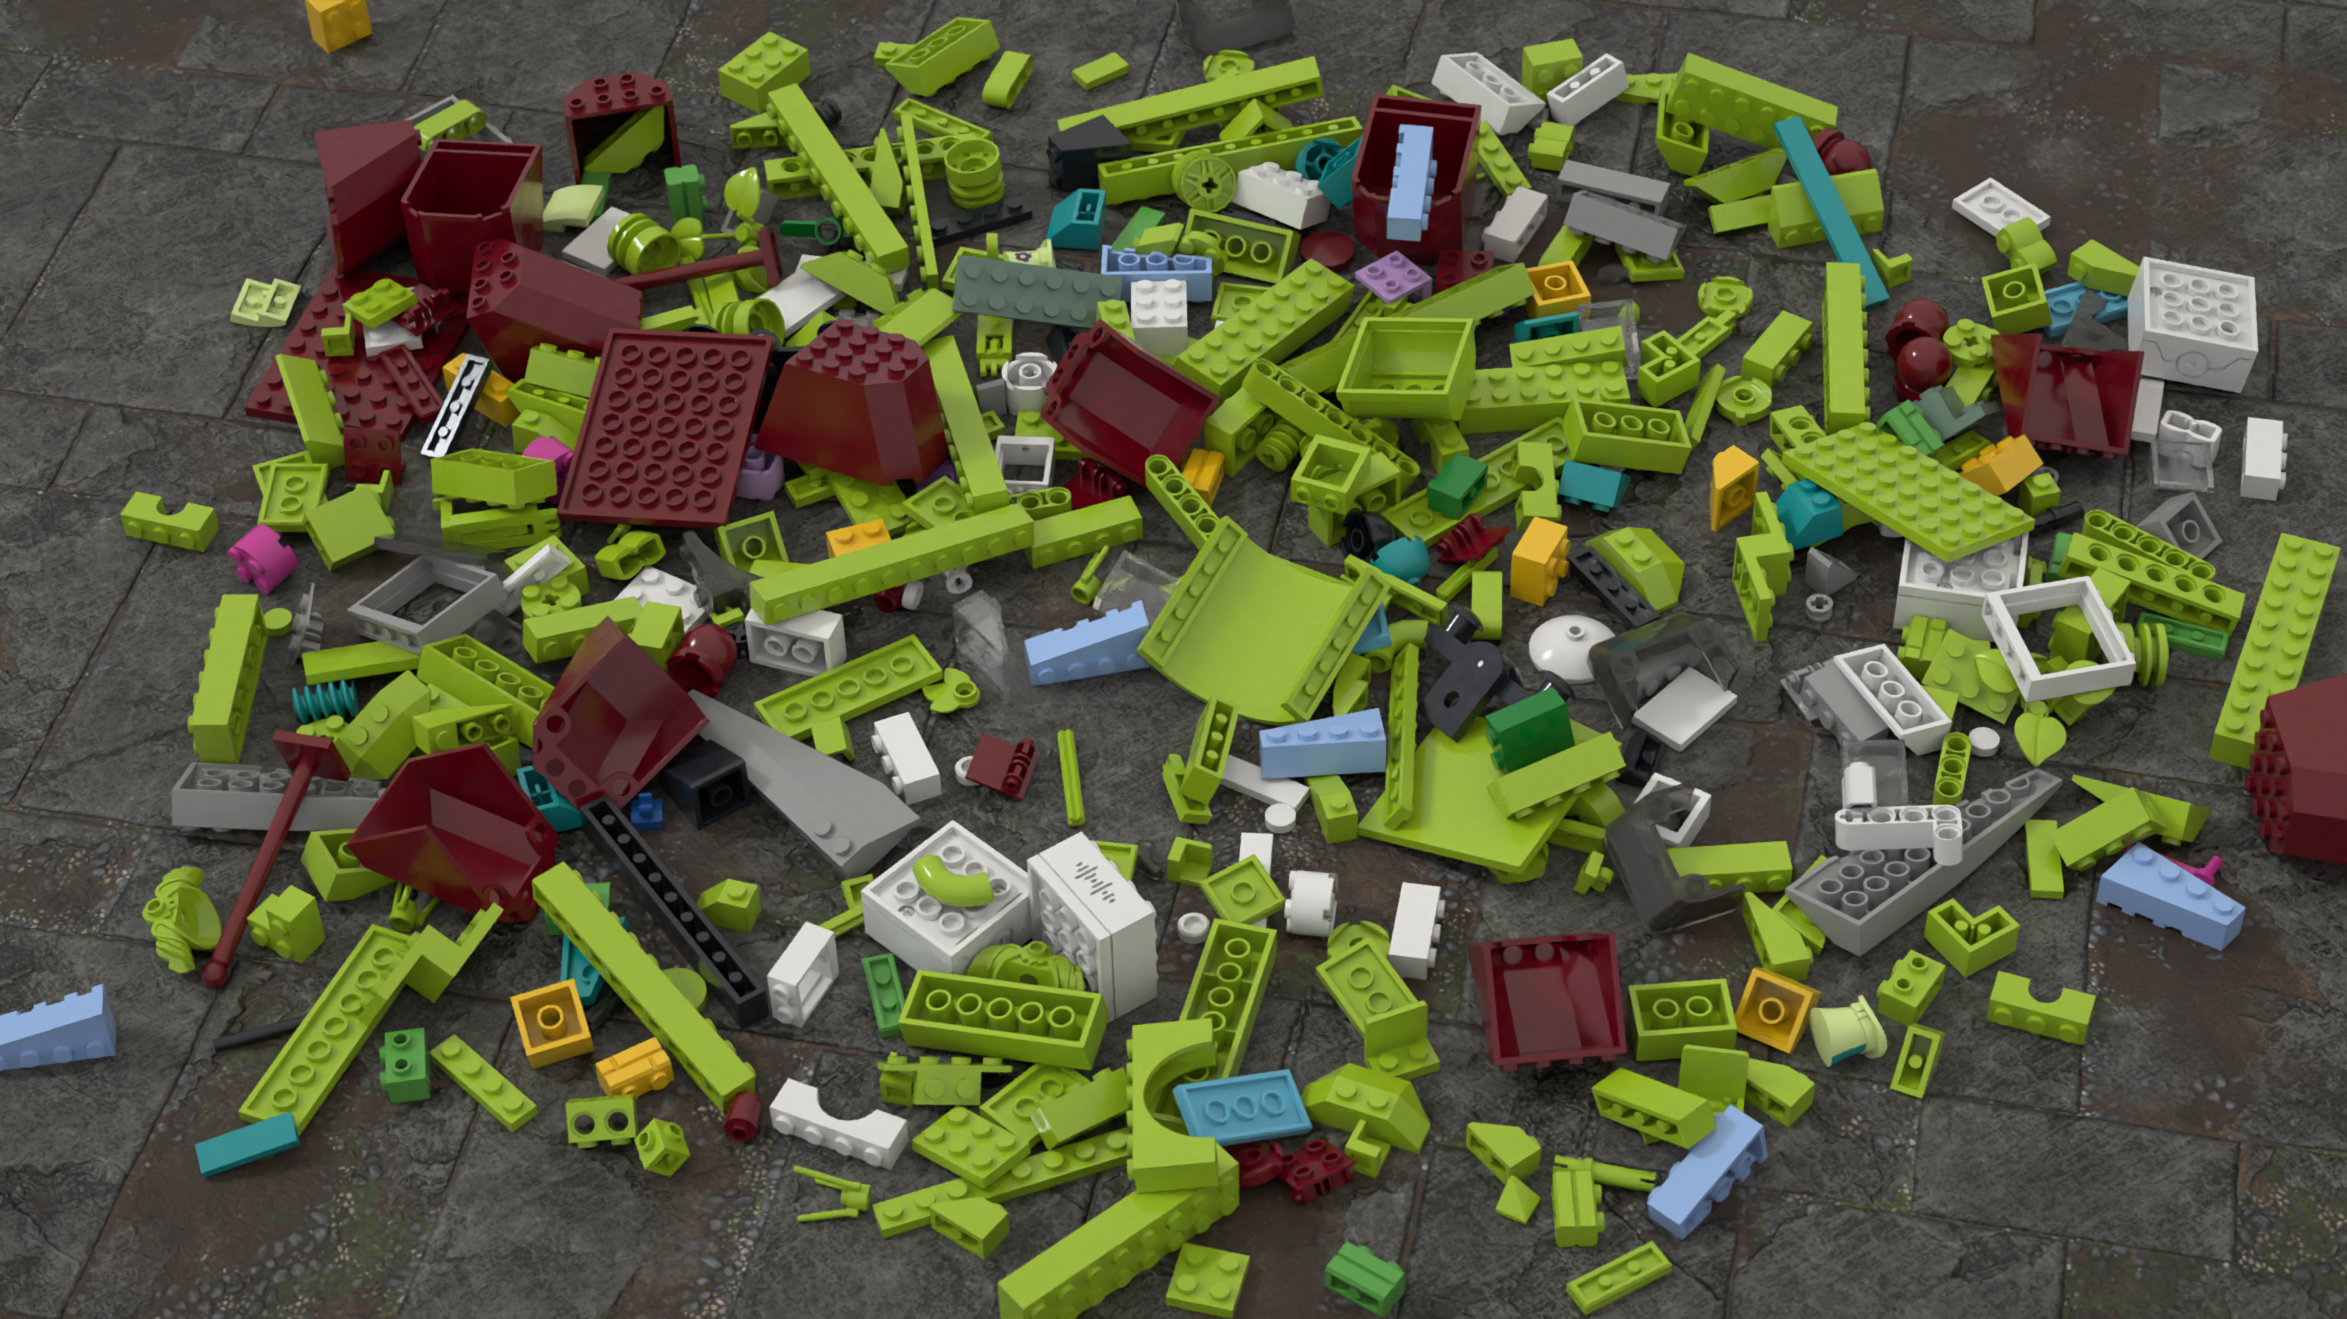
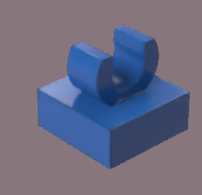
M652 793L639 794V800L631 801V824L637 832L664 830L662 798L652 799Z

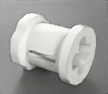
M967 565L956 570L943 572L947 577L946 587L949 592L960 594L971 588L972 578L966 571ZM957 578H960L961 585L958 584Z

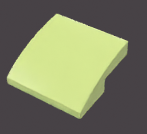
M575 185L554 191L543 212V230L564 232L567 225L588 228L604 196V187L600 185Z
M246 278L232 310L230 322L259 327L285 326L301 286L274 278L272 285Z

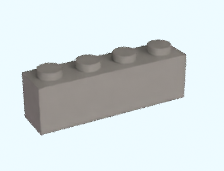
M1571 160L1566 161L1557 178L1556 200L1571 203L1575 192L1587 190L1663 217L1669 205L1670 183Z

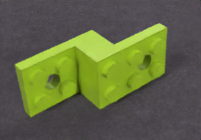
M1767 491L1755 493L1751 536L1736 538L1732 582L1755 642L1767 641L1768 629L1773 626L1772 614L1770 612L1771 607L1775 606V596L1786 594L1787 582L1791 581L1789 563L1794 559L1793 546L1786 541L1785 526L1783 523H1779L1777 506L1775 502L1771 503Z
M494 902L487 912L480 909L455 943L429 924L421 934L415 930L360 1003L364 1010L358 1017V1020L368 1027L402 981L432 1003H435L504 909Z

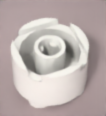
M1036 352L1021 353L1015 356L1016 360L1011 363L1007 361L1002 368V378H1004L1006 390V405L1010 414L1018 416V410L1041 411L1042 406H1044L1048 399V395L1044 394L1046 383L1057 367V364L1054 361L1053 363L1050 362L1044 354Z
M1302 870L1291 871L1289 876L1291 899H1286L1284 917L1287 918L1286 932L1298 935L1329 937L1333 931L1337 901H1335V893H1332V891H1338L1337 874Z

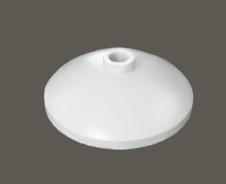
M1566 615L1546 621L1533 632L1529 642V656L1538 671H1552L1564 678L1569 684H1583L1599 680L1612 671L1613 662L1619 658V643L1614 633L1601 622L1585 616Z

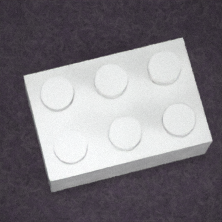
M1264 162L1262 165L1251 166L1249 169L1239 171L1236 191L1232 199L1233 203L1299 230L1327 221L1331 201L1317 187L1319 181H1309L1302 178V174L1298 172L1279 169L1280 166L1273 162Z
M1141 280L1131 282V325L1135 340L1156 355H1179L1188 349L1186 280Z
M751 608L745 618L749 657L752 663L815 677L843 665L847 658L843 617L841 614L817 610L766 626Z

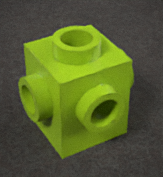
M654 1118L634 1139L644 1169L671 1177L691 1156L682 1129L673 1122Z

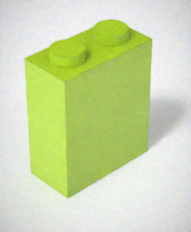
M368 484L304 514L302 523L330 572L393 542L396 526L390 516H385L381 509L382 501L376 491L372 492Z

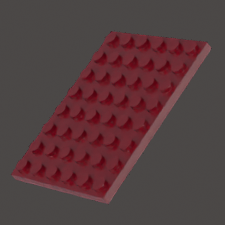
M333 265L278 354L315 360L319 371L325 369L330 381V385L326 386L327 392L332 390L338 405L333 408L334 413L340 412L345 427L400 430V442L403 443L418 417L381 363L379 355L367 357L363 324L353 318L356 332L354 355L326 357L321 332L322 328L344 327L345 311L342 304L350 300L354 294L364 292L373 287L374 283L379 280L389 278L405 288L417 287L423 283L436 292V290L421 279L366 270H358L345 280L338 281L335 266ZM467 292L451 294L449 301L458 306L459 309L421 334L423 348L409 350L434 388L444 374L443 366L452 360L471 327L466 319L469 293ZM275 358L245 406L246 415L298 424Z
M609 328L558 506L557 516L559 520L706 529L726 527L730 521L775 346L774 337L767 335Z

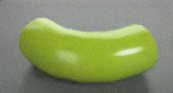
M1401 620L1389 624L1392 645L1363 653V657L1371 660V672L1384 673L1391 668L1394 656L1408 643L1415 645L1419 650H1426L1427 643L1423 639L1429 633V620Z
M926 855L917 860L913 865L912 871L916 881L925 893L945 905L968 908L984 906L994 902L991 884L985 872L965 876L954 874L946 868L942 858L938 855Z

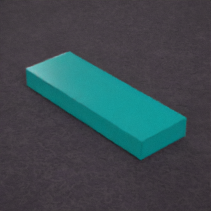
M289 1111L197 1143L195 1148L201 1174L206 1178L301 1144L294 1115Z

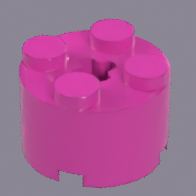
M542 436L530 443L522 453V456L555 460L557 495L547 497L546 501L556 505L560 503L574 450L554 436H550L551 438Z
M258 524L227 551V554L238 566L236 573L239 578L245 583L255 582L259 590L268 595L299 564L296 555L289 545L283 548L278 542L281 537L275 531L263 524Z

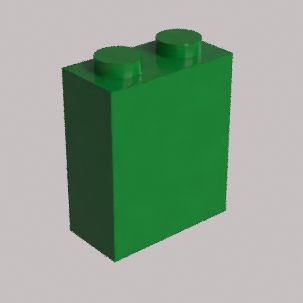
M1553 687L1485 716L1488 729L1485 730V736L1490 746L1493 747L1494 752L1490 754L1491 761L1497 771L1502 770L1505 775L1575 746L1566 703Z

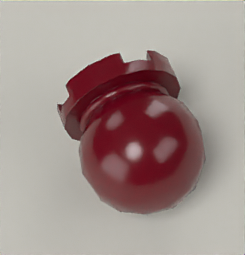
M1825 128L1812 140L1829 176L1872 169V160L1864 146L1858 142L1845 139L1844 134L1836 128L1833 130Z
M1916 298L1905 303L1897 312L1894 323L1885 337L1888 345V355L1896 362L1902 346L1920 336L1935 337L1943 342V336L1950 326L1948 313L1938 302L1926 298Z
M1920 336L1902 346L1896 360L1898 371L1893 381V390L1898 394L1897 399L1901 403L1908 399L1911 402L1915 400L1920 401L1919 395L1926 390L1940 385L1945 388L1954 367L1949 348L1939 339Z
M718 624L694 626L682 637L679 649L671 653L666 661L668 667L667 674L686 693L694 689L710 698H714L723 687L724 677L734 669L737 660V645L731 633Z

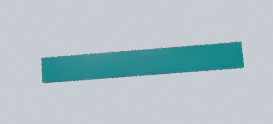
M1800 115L1776 122L1773 129L1839 263H1859L1861 275L1866 276L1865 292H1861L1866 293L1865 310L1888 303L1890 297Z

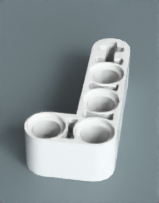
M1921 805L1846 808L1835 814L1836 845L1840 849L1933 848L1934 860L1943 866L1959 864L1963 859L1961 812L1955 806Z

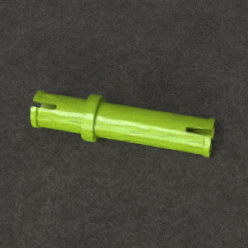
M1559 1154L1555 1155L1554 1164L1568 1166V1168L1553 1166V1173L1555 1171H1571V1173L1575 1171H1591L1596 1183L1650 1193L1654 1189V1184L1641 1182L1640 1180L1655 1182L1656 1172L1593 1162V1158L1586 1157V1160L1560 1156Z

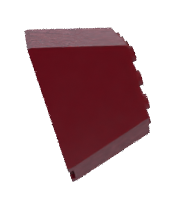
M1374 94L1352 174L1351 185L1355 238L1377 258H1383L1398 251L1411 262L1433 264L1438 261L1440 249L1463 250L1475 199L1482 105ZM1400 124L1433 127L1432 160H1437L1436 177H1431L1434 178L1433 195H1429L1432 196L1430 213L1425 212L1429 214L1428 229L1422 230L1421 241L1387 239V215L1393 171L1396 165L1397 143H1399Z
M448 139L434 140L401 199V208L417 277L435 290L447 288L451 294L460 292L470 293L476 245L484 241L503 238L540 252L543 246L542 144Z
M838 319L785 362L756 439L755 449L882 486H890L893 484V480L913 478L915 483L924 482L949 459V451L929 358L915 340L905 338L902 334H890L879 331L877 327H865L854 324L853 321L848 319Z
M2346 673L2267 696L2265 709L2260 711V730L2255 732V750L2249 757L2250 771L2244 777V787L2246 793L2251 794L2252 812L2254 816H2258L2260 837L2262 840H2266L2269 852L2347 864Z

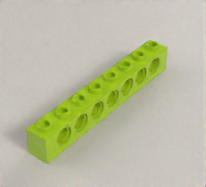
M975 132L916 140L922 181L946 178L947 173L944 163L946 151L952 145L962 140L976 138ZM892 143L904 178L903 166H906L907 162H901L900 146H904V143ZM874 146L843 150L862 180L870 188L872 178L869 177V168L871 162H875L876 157ZM798 156L764 161L768 192L778 196V200L821 195L819 185L813 184L808 169L801 166Z

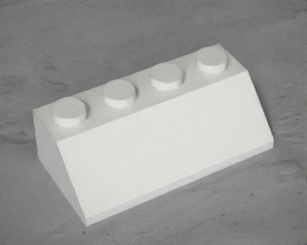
M1478 52L1441 55L1431 82L1440 89L1441 94L1452 98L1457 103L1482 105L1481 122L1487 121L1493 132L1502 136L1508 133H1518L1546 104Z
M1885 644L1834 656L1833 662L1895 735L1917 756L1942 750L1943 740L1949 733L1952 721Z

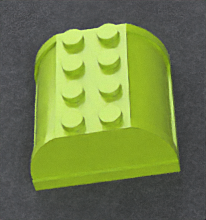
M1364 317L1336 390L1337 399L1341 401L1344 412L1353 419L1394 417L1441 418L1447 421L1461 420L1475 379L1476 348L1474 331L1476 326L1474 318Z

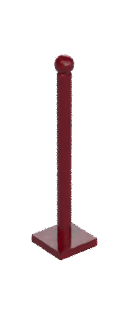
M769 225L761 227L757 232L761 247L759 250L614 278L613 280L637 290H643L765 265L769 286L779 285L784 276L773 226Z
M281 730L275 731L272 741L294 774L213 952L210 963L206 964L202 969L201 978L207 986L216 988L225 983L227 979L226 969L229 967L248 924L247 917L254 911L313 776L348 782L351 771L332 739Z

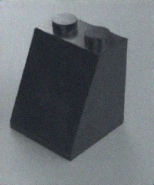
M1104 115L1048 136L1049 148L1047 149V156L1050 166L1048 177L1051 183L1056 184L1064 193L1075 192L1079 188L1100 189L1098 164L1131 158V142Z
M711 739L673 757L658 772L660 787L698 831L751 804L745 760Z

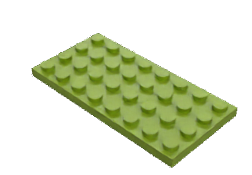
M1862 422L1857 426L1840 430L1832 435L1818 438L1815 441L1798 445L1793 449L1782 452L1781 463L1947 563L2034 530L2035 519L2025 514L2021 509L2011 506L1999 496L1987 492L1978 484L1972 483L1960 476L1956 471H1952L1939 464L1937 460L1920 453L1916 448L1906 446L1903 442L1897 441L1894 435L1880 431L1875 424L1870 422Z

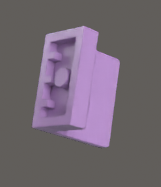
M1398 251L1355 272V278L1387 304H1392L1406 296L1416 303L1432 296V278Z

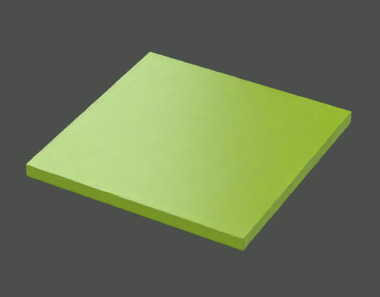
M1477 717L1458 743L1435 726L1414 752V763L1416 764L1413 774L1415 788L1412 805L1414 810L1406 822L1403 821L1395 830L1383 825L1384 791L1359 823L1358 834L1522 875L1580 794L1574 796L1573 792L1570 791L1561 795L1563 801L1552 806L1545 807L1544 803L1532 807L1534 813L1517 820L1516 816L1513 815L1506 818L1486 789L1495 779L1505 774L1502 770L1497 771L1491 761L1490 754L1494 752L1493 747L1490 746L1485 736V730L1488 729L1486 718ZM1574 738L1575 746L1586 742L1585 740Z

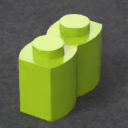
M1544 121L1541 128H1536L1534 143H1530L1527 158L1531 159V167L1561 172L1575 143V126Z
M2030 217L2003 227L1995 237L1999 251L2010 259L2011 269L2036 262L2039 275L2050 271L2057 263L2054 251L2043 239L2038 226Z
M635 530L623 536L618 544L604 547L597 553L594 559L602 576L627 580L638 574L643 566H649L658 562L665 555L666 550L659 534Z

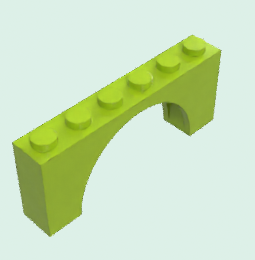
M1212 1018L1132 1025V1039H1127L1128 1059H1132V1062L1127 1063L1128 1083H1133V1086H1127L1128 1106H1133V1110H1127L1128 1130H1133V1134L1127 1135L1128 1154L1133 1155V1159H1127L1128 1179H1135L1137 1193L1219 1186V1161L1215 1137H1193L1173 1132L1160 1125L1148 1112L1153 1099L1167 1083L1189 1071L1216 1065V1042Z

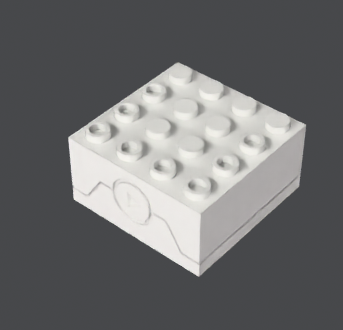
M2143 257L2128 296V350L2144 351L2141 375L2241 393L2258 354L2255 277Z
M2029 532L1950 563L1945 562L1905 537L1893 628L1903 630L1904 625L1910 626L1912 616L1920 615L1929 617L1930 620L1932 618L1947 620V631L1951 629L1970 639L1995 642L1981 615L1985 595L1989 592L2023 587ZM2019 615L2011 616L2017 628Z
M954 820L946 824L861 890L865 933L915 970L966 976L974 957L981 950L991 945L1002 946L1008 943L1022 946L1032 938L1028 873ZM926 855H938L942 858L946 868L954 874L965 876L985 872L991 884L994 902L984 906L968 908L945 905L925 893L916 881L912 871L913 865L917 860Z
M1079 832L1039 853V855L1037 854L1027 859L1032 941L1045 943L1051 948L1053 955H1062L1068 958L1070 963L1081 968L1086 985L1085 992L1103 995L1110 1016L1108 1023L1158 996L1157 982L1159 977L1156 968L1158 955L1156 952L1157 933L1155 930V918L1157 914L1155 908L1148 900H1143L1130 880L1126 881L1122 877L1116 864L1111 860L1108 861L1101 854L1097 843L1090 841L1082 832Z

